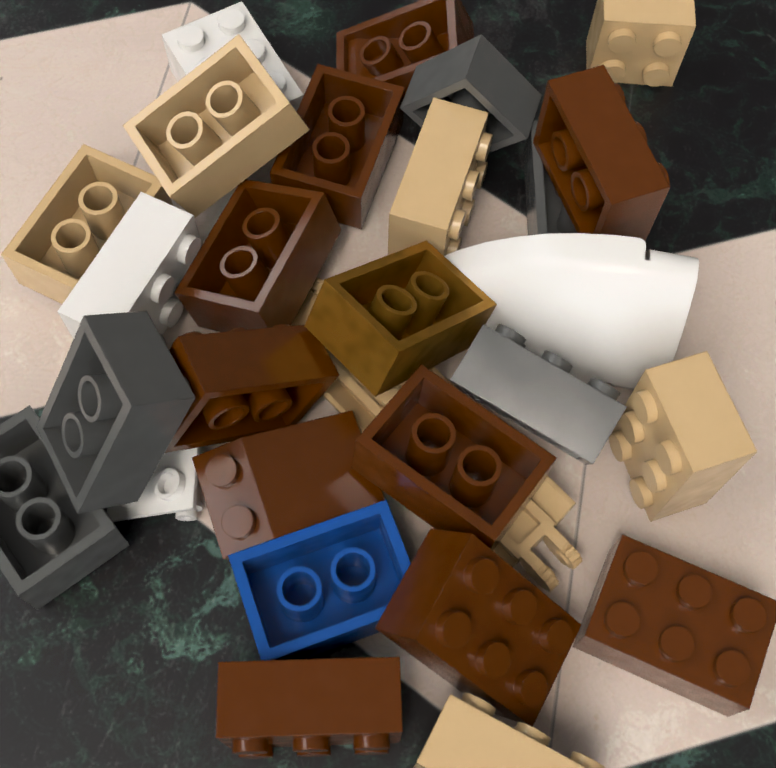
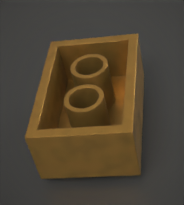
M426 240L325 279L304 326L376 397L407 381L421 364L430 369L469 349L482 325L486 324L497 304Z

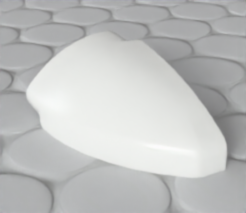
M553 233L519 236L484 242L444 256L497 304L487 320L486 326L495 330L498 324L505 325L522 335L526 339L524 343L526 345L525 348L541 357L544 351L547 350L563 358L573 366L569 374L585 383H588L594 377L606 384L611 383V386L634 390L646 369L673 361L690 310L699 271V260L696 257L648 249L646 253V242L641 238L607 234Z

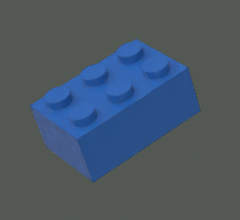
M387 500L228 555L261 661L309 659L379 633L375 627L411 564Z

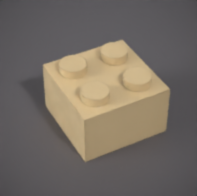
M597 0L586 40V69L605 65L614 83L672 87L696 28L695 0Z

